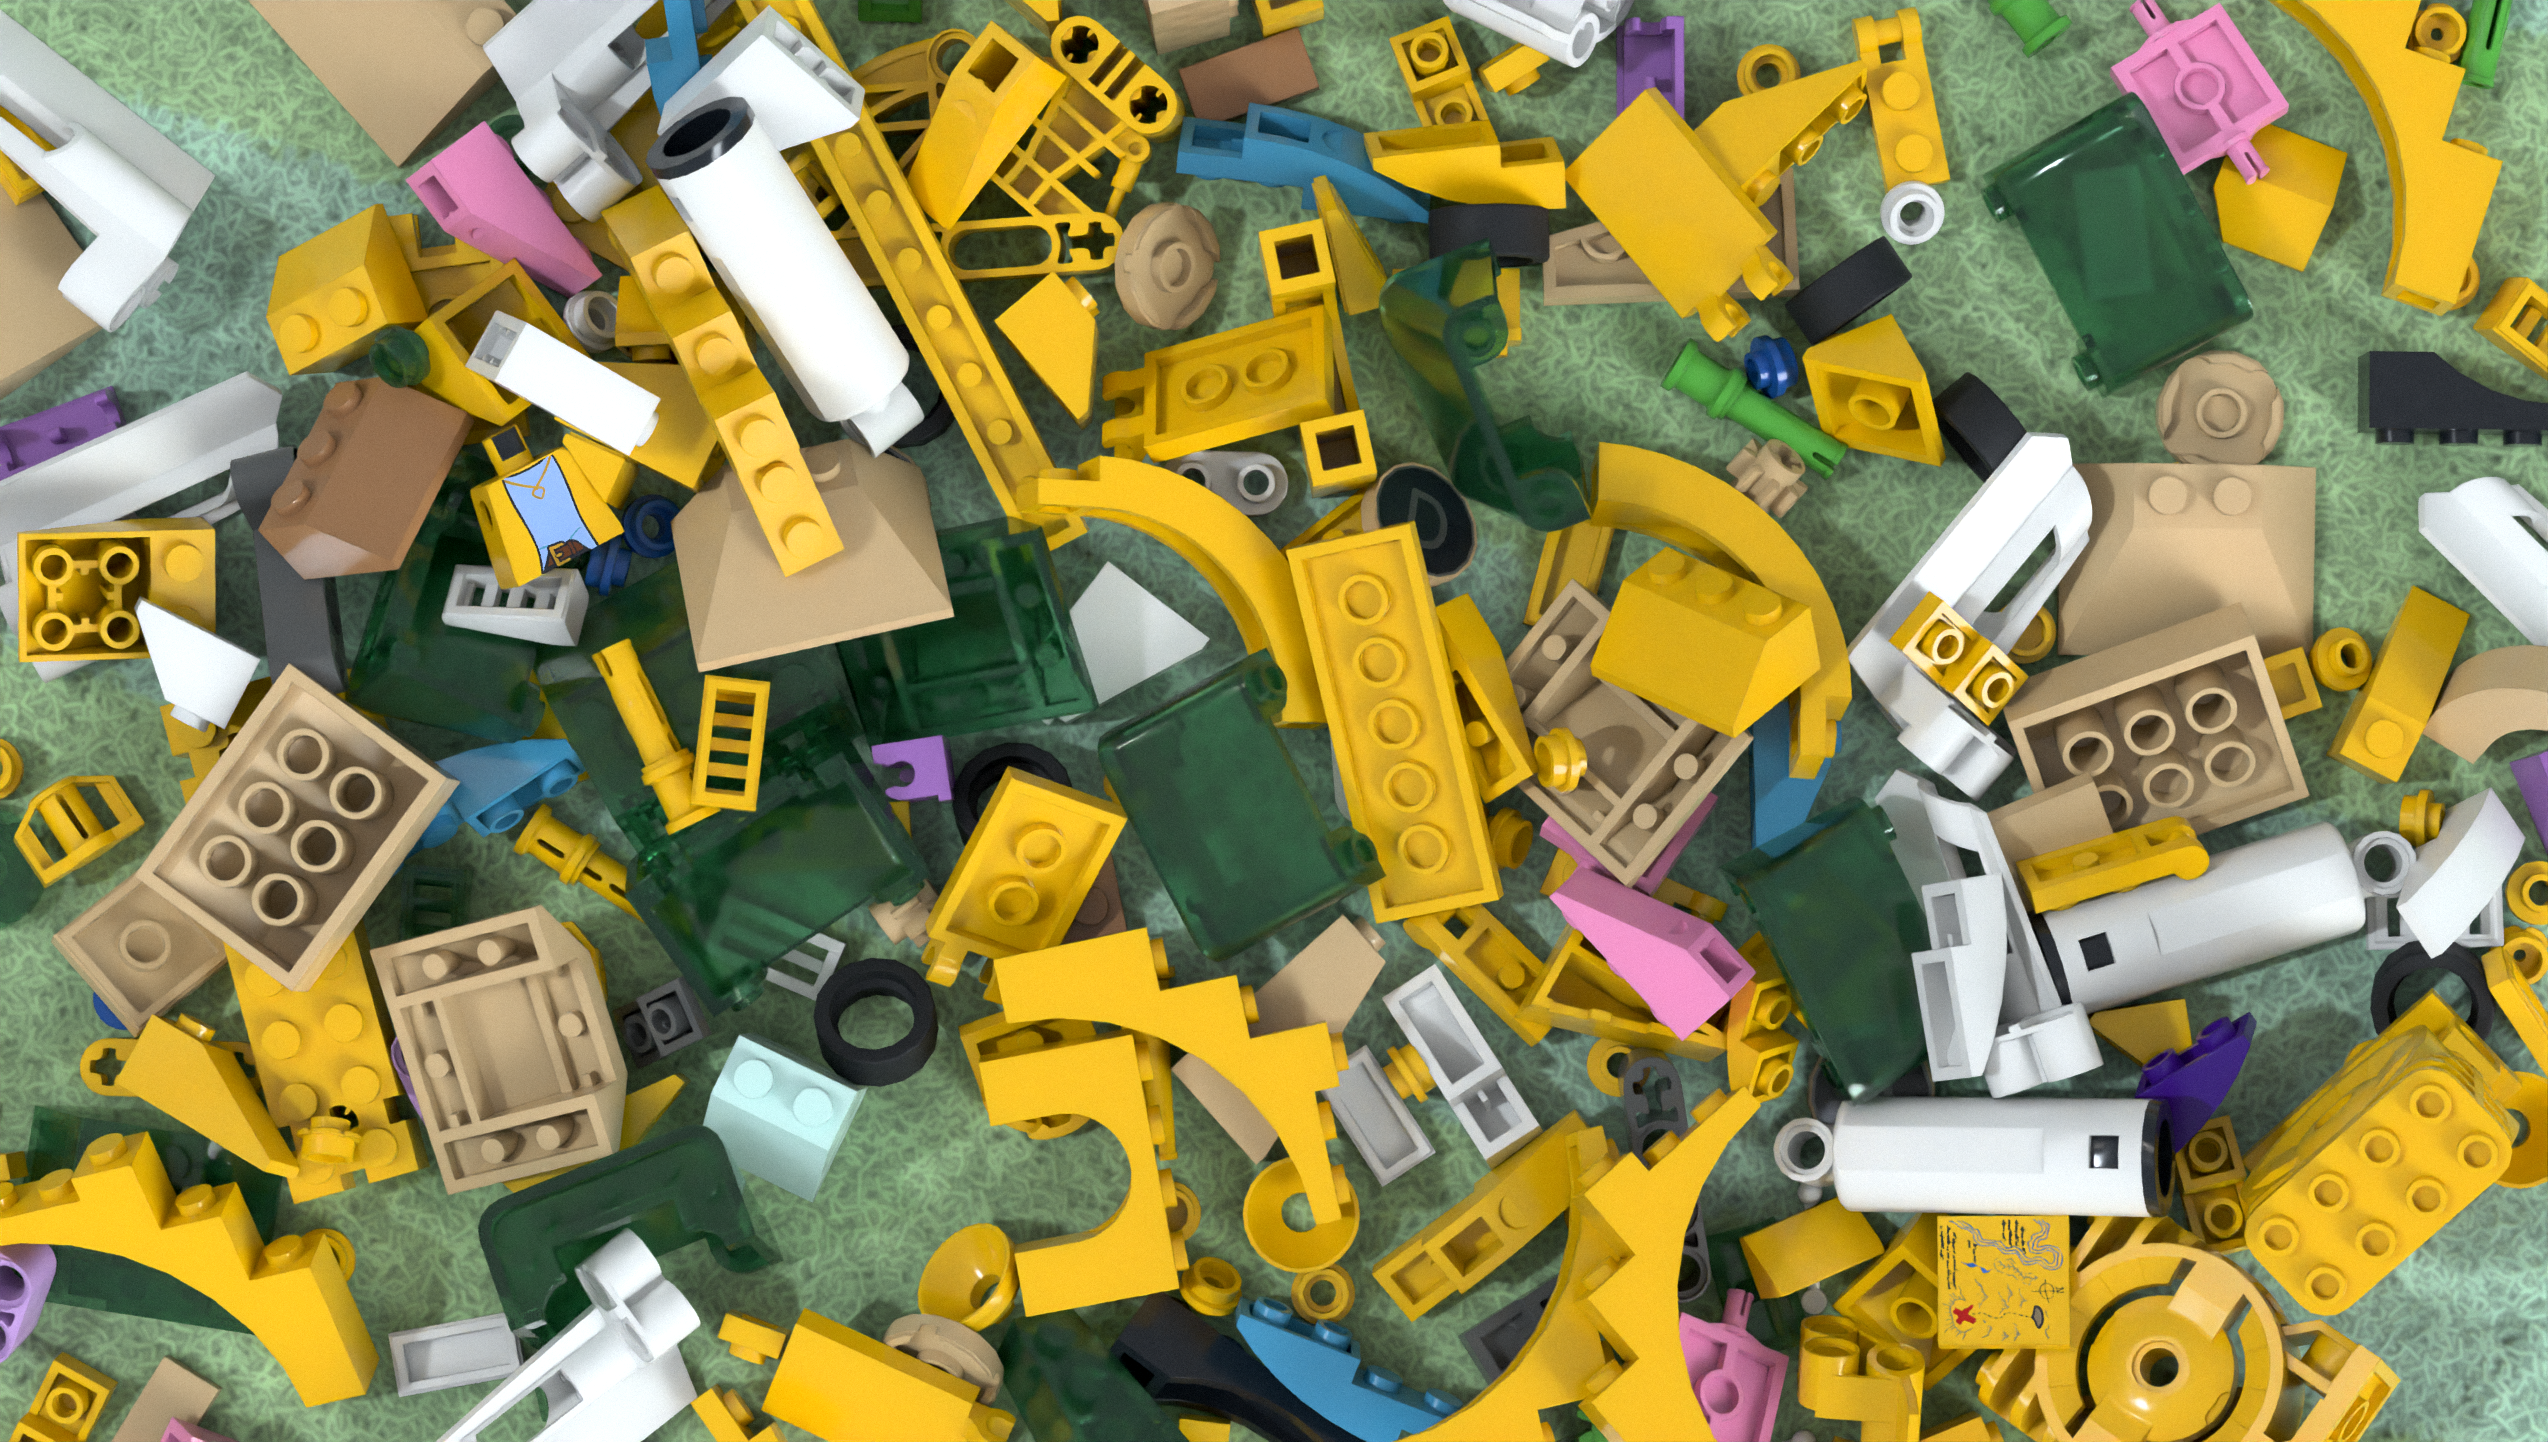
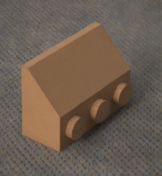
M386 377L339 382L326 395L321 413L309 435L300 444L297 450V458L283 484L273 494L271 506L258 529L304 580L399 569L475 422L468 412Z

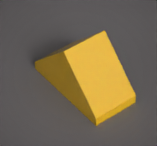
M2182 998L2112 1007L2087 1015L2093 1033L2141 1068L2151 1058L2164 1050L2174 1048L2176 1053H2179L2192 1045L2186 1001Z

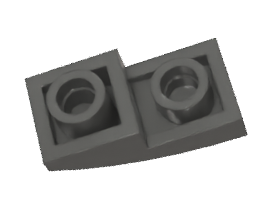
M686 975L641 995L636 1000L612 1011L637 1069L655 1063L712 1034Z

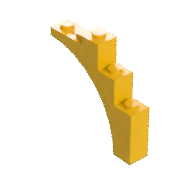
M2268 0L2306 27L2340 63L2365 102L2384 149L2393 198L2392 249L2381 296L2438 316H2443L2457 302L2503 163L2501 160L2487 156V148L2476 142L2460 138L2451 139L2450 143L2442 140L2466 69L2450 64L2451 58L2439 50L2428 47H2415L2412 51L2405 48L2421 0Z
M656 185L601 211L626 268L641 291L686 375L784 576H790L843 550V544L800 453V446L774 390L758 368L731 308L716 288L689 228L661 187Z
M1147 927L993 960L1007 1024L1054 1018L1109 1022L1157 1036L1204 1060L1239 1088L1275 1129L1301 1176L1316 1225L1342 1220L1339 1204L1351 1202L1343 1164L1330 1166L1325 1141L1337 1139L1332 1109L1329 1100L1317 1103L1315 1091L1339 1087L1337 1072L1349 1070L1342 1032L1329 1034L1327 1022L1320 1021L1249 1036L1247 1025L1260 1022L1252 984L1239 987L1236 974L1160 989L1158 977L1170 975L1163 938L1150 939Z
M1745 1086L1735 1089L1726 1095L1720 1088H1717L1690 1111V1114L1696 1120L1690 1128L1680 1137H1677L1670 1130L1643 1153L1642 1156L1649 1163L1646 1167L1632 1151L1617 1157L1615 1160L1608 1153H1605L1577 1178L1584 1187L1570 1200L1621 1258L1617 1263L1612 1256H1608L1594 1267L1581 1280L1588 1290L1574 1301L1577 1307L1625 1361L1620 1366L1613 1359L1598 1370L1585 1383V1386L1591 1393L1578 1404L1579 1408L1609 1442H1717L1692 1390L1680 1341L1677 1285L1684 1237L1701 1187L1727 1143L1761 1107L1760 1103Z
M1602 1125L1578 1130L1564 1136L1571 1184L1570 1199L1584 1187L1577 1178L1593 1162L1605 1153H1608L1613 1160L1619 1157L1615 1141L1612 1138H1605ZM1571 1200L1568 1240L1557 1283L1533 1334L1506 1370L1465 1407L1422 1432L1392 1442H1555L1550 1424L1547 1421L1540 1423L1538 1410L1585 1399L1591 1393L1585 1386V1383L1604 1365L1615 1359L1609 1342L1607 1340H1600L1598 1330L1577 1307L1574 1301L1588 1290L1581 1280L1594 1267L1608 1256H1612L1617 1263L1621 1258Z
M148 1131L124 1137L120 1133H111L97 1138L87 1146L75 1172L71 1169H59L47 1174L40 1180L14 1186L9 1182L0 1183V1246L19 1243L72 1245L120 1255L168 1273L215 1300L249 1328L284 1368L306 1408L366 1395L380 1358L324 1232L301 1238L298 1235H286L265 1246L236 1182L212 1187L209 1184H200L176 1195Z

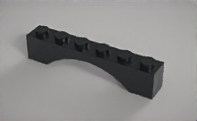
M2369 351L2358 357V433H2375V444L2412 445L2414 444V434H2439V445L2475 446L2478 445V435H2503V446L2538 447L2542 446V436H2548V403L2525 401L2490 390L2459 373L2435 352Z
M1165 1292L1148 1295L1096 1366L1147 1405L1180 1406L1213 1413L1245 1426L1269 1442H1366L1330 1422L1302 1402L1268 1368L1247 1354L1236 1340L1227 1335L1220 1334L1193 1314L1186 1303L1176 1297L1169 1296Z

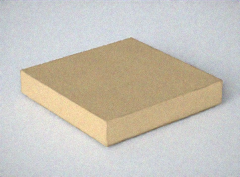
M2089 772L1987 812L2026 912L2034 909L2020 884L2015 862L2113 834L2095 782Z
M134 872L52 937L51 943L136 1038L143 1032L152 1014L164 1016L229 963L223 941L136 878L134 876L136 872Z

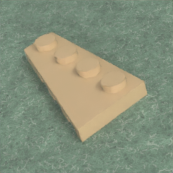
M1792 167L1780 177V183L1773 195L1763 205L1758 207L1778 231L1765 245L1790 270L1794 277L1778 295L1773 296L1770 293L1766 298L1793 297L1800 291ZM1600 221L1549 235L1550 257L1547 262L1542 263L1543 306L1667 301ZM1743 275L1727 290L1733 299L1757 298L1745 284Z

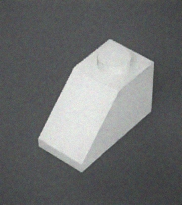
M140 596L134 609L165 700L175 704L170 715L203 732H206L210 722L225 729L261 659L257 654Z

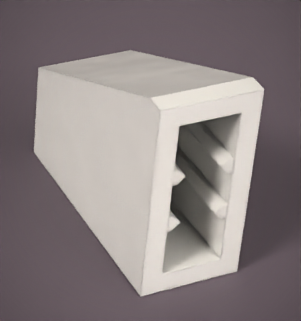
M768 5L664 104L657 134L661 136L675 122L710 102L727 97H743L752 108L778 151L851 128L860 119L865 89Z
M498 310L495 311L465 365L470 370L628 456L635 445L641 447L646 443L658 422L659 415L655 412V409L661 398L527 322Z
M1108 561L1014 683L1026 692L1018 703L1048 726L1056 716L1066 724H1070L1202 653L1211 641L1210 638Z

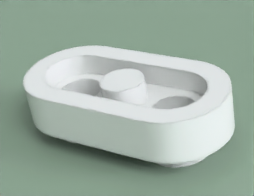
M1202 450L1170 459L1164 469L1181 476L1191 470L1200 472L1205 478V488L1221 496L1247 517H1261L1273 513L1282 505L1288 491V478L1284 467L1276 458L1263 452ZM1260 472L1267 477L1269 486L1263 494L1252 495L1245 490L1244 480L1250 473Z

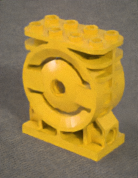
M2431 988L2241 1156L2244 1166L2251 1172L2241 1188L2240 1197L2249 1205L2244 1234L2246 1245L2252 1255L2309 1312L2328 1316L2339 1314L2348 1309L2506 1171L2512 1156L2511 1145L2517 1137L2520 1125L2502 1104L2523 1087L2522 1080L2452 1007Z
M2088 1216L2087 1224L2091 1227L2077 1247L2070 1245L2071 1349H2004L2002 1354L1999 1351H1995L1983 1363L1975 1379V1382L1981 1386L1978 1393L1979 1402L2036 1442H2190L2213 1429L2225 1416L2233 1402L2238 1386L2239 1366L2236 1350L2228 1335V1331L2250 1302L2252 1307L2237 1331L2245 1355V1379L2241 1396L2234 1411L2224 1425L2203 1442H2358L2401 1381L2380 1357L2362 1345H2357L2322 1320L2291 1324L2273 1295L2255 1277L2228 1257L2207 1245L2197 1235L2188 1232L2176 1224L2168 1216ZM2185 1279L2174 1296L2156 1295L2134 1300L2115 1311L2114 1315L2103 1325L2094 1343L2091 1345L2087 1362L2088 1383L2097 1406L2083 1425L2080 1426L2078 1416L2085 1409L2086 1405L2079 1385V1360L2083 1343L2094 1322L2108 1307L2111 1308L2130 1293L2150 1287L2171 1286L2174 1280ZM2311 1344L2304 1356L2301 1357L2298 1346ZM2175 1357L2178 1361L2176 1378L2170 1384L2163 1387L2152 1386L2150 1381L2152 1366L2161 1358ZM2306 1385L2324 1397V1400L2319 1399L2298 1429L2303 1413Z

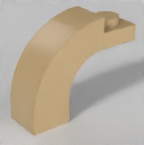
M2519 645L2492 649L2480 653L2457 666L2445 678L2422 734L2474 764L2496 739L2507 733L2528 729L2548 731V646Z

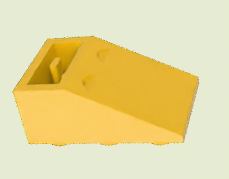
M139 518L17 532L19 662L151 658L134 609L140 596L216 634L215 528L204 518Z

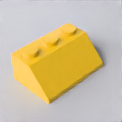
M1667 546L1622 581L1590 664L1593 676L1734 739L1821 669L1810 606Z

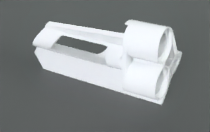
M533 0L483 45V50L516 101L517 108L524 121L525 127L512 138L511 143L514 150L525 165L540 179L547 183L554 181L567 202L582 217L592 223L602 217L601 211L616 205L642 182L643 177L639 169L609 131L652 88L646 61L645 39L636 33L632 24L658 0ZM704 0L708 29L736 0ZM668 31L664 33L661 37L669 36ZM704 33L697 34V40H698Z
M1443 0L1451 11L1574 68L1582 65L1591 55L1596 43L1606 38L1623 22L1635 1Z
M0 9V105L57 148L46 152L0 116V150L97 236L65 273L58 286V290L63 293V297L111 333L124 324L138 305L146 309L156 302L162 294L157 289L165 280L170 284L176 276L179 264L168 257L216 175Z
M246 371L1 480L0 564L6 584L0 586V608L16 638L18 639L17 532L139 519L140 517L134 511L229 470L231 460L277 449L279 440L276 421L283 397L281 390ZM231 473L225 491L167 518L202 517L212 525L240 510L241 508L232 484ZM97 660L32 663L43 682L48 683Z
M2027 432L1846 648L1851 667L1871 693L1876 707L1899 733L1898 741L1938 774L1944 775L1961 791L1977 802L2014 760V755L2018 751L1993 729L1985 725L1959 704L1888 641L1930 591L1945 601L1973 629L1994 643L2005 655L2009 653L2090 540L2087 530L2092 522L2091 498L2082 476L2072 465L2069 439L2064 434ZM2053 529L2056 547L2002 612L1984 611Z
M2499 477L2477 478L2459 485L2450 492L2424 493L2419 497V532L2533 645L2548 646V552L2513 518L2514 516H2520L2548 543V509L2519 484L2510 485L2505 479Z
M1903 768L1896 769L1875 797V802L1927 950H1932L1921 886L1967 878L1956 846L1977 851L1986 875L2002 873L2007 939L2005 980L1996 1033L1983 1072L1992 1098L2011 1095L2044 1082L2050 1083L2066 1079L2103 1065L2104 1063L2083 1002L2062 1005L1987 812L1970 802H1957L1943 798L1938 795L1934 783Z
M625 1228L574 1268L576 1276L592 1304L436 1442H477L476 1434L537 1387L542 1388L546 1394L549 1407L546 1426L527 1442H641L698 1397L677 1343L700 1326L699 1317L684 1295L670 1281L663 1277L657 1260L644 1242L632 1230Z

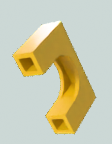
M1320 218L1258 232L1259 254L1273 318L1323 304L1332 319L1335 415L1301 422L1297 425L1312 499L1367 487L1370 483L1376 481L1377 469L1364 409L1360 410L1348 361L1336 300V280L1323 220Z
M1127 1028L981 1055L979 1067L990 1126L1057 1114H1076L1089 1117L1107 1127L1118 1138L1126 1151L1131 1167L1130 1184L1123 1202L1115 1213L1102 1224L1079 1233L1016 1244L1014 1255L1026 1317L1179 1289L1177 1271L1189 1269L1183 1231L1170 1233L1166 1208L1178 1206L1171 1168L1158 1170L1154 1145L1166 1143L1160 1106L1153 1105L1147 1107L1142 1082L1154 1080L1148 1042L1135 1043L1133 1029Z

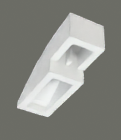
M2491 787L2448 808L2438 837L2415 849L2416 862L2409 867L2396 909L2431 959L2442 954L2488 904L2514 865L2526 838Z
M2002 873L1921 886L1932 950L1911 953L1933 1082L1982 1076L1989 1057L2003 1000L2007 959L2006 908Z
M1436 964L1382 997L1383 1002L1408 1041L1421 1056L1438 1088L1491 1170L1543 1133L1539 1123Z

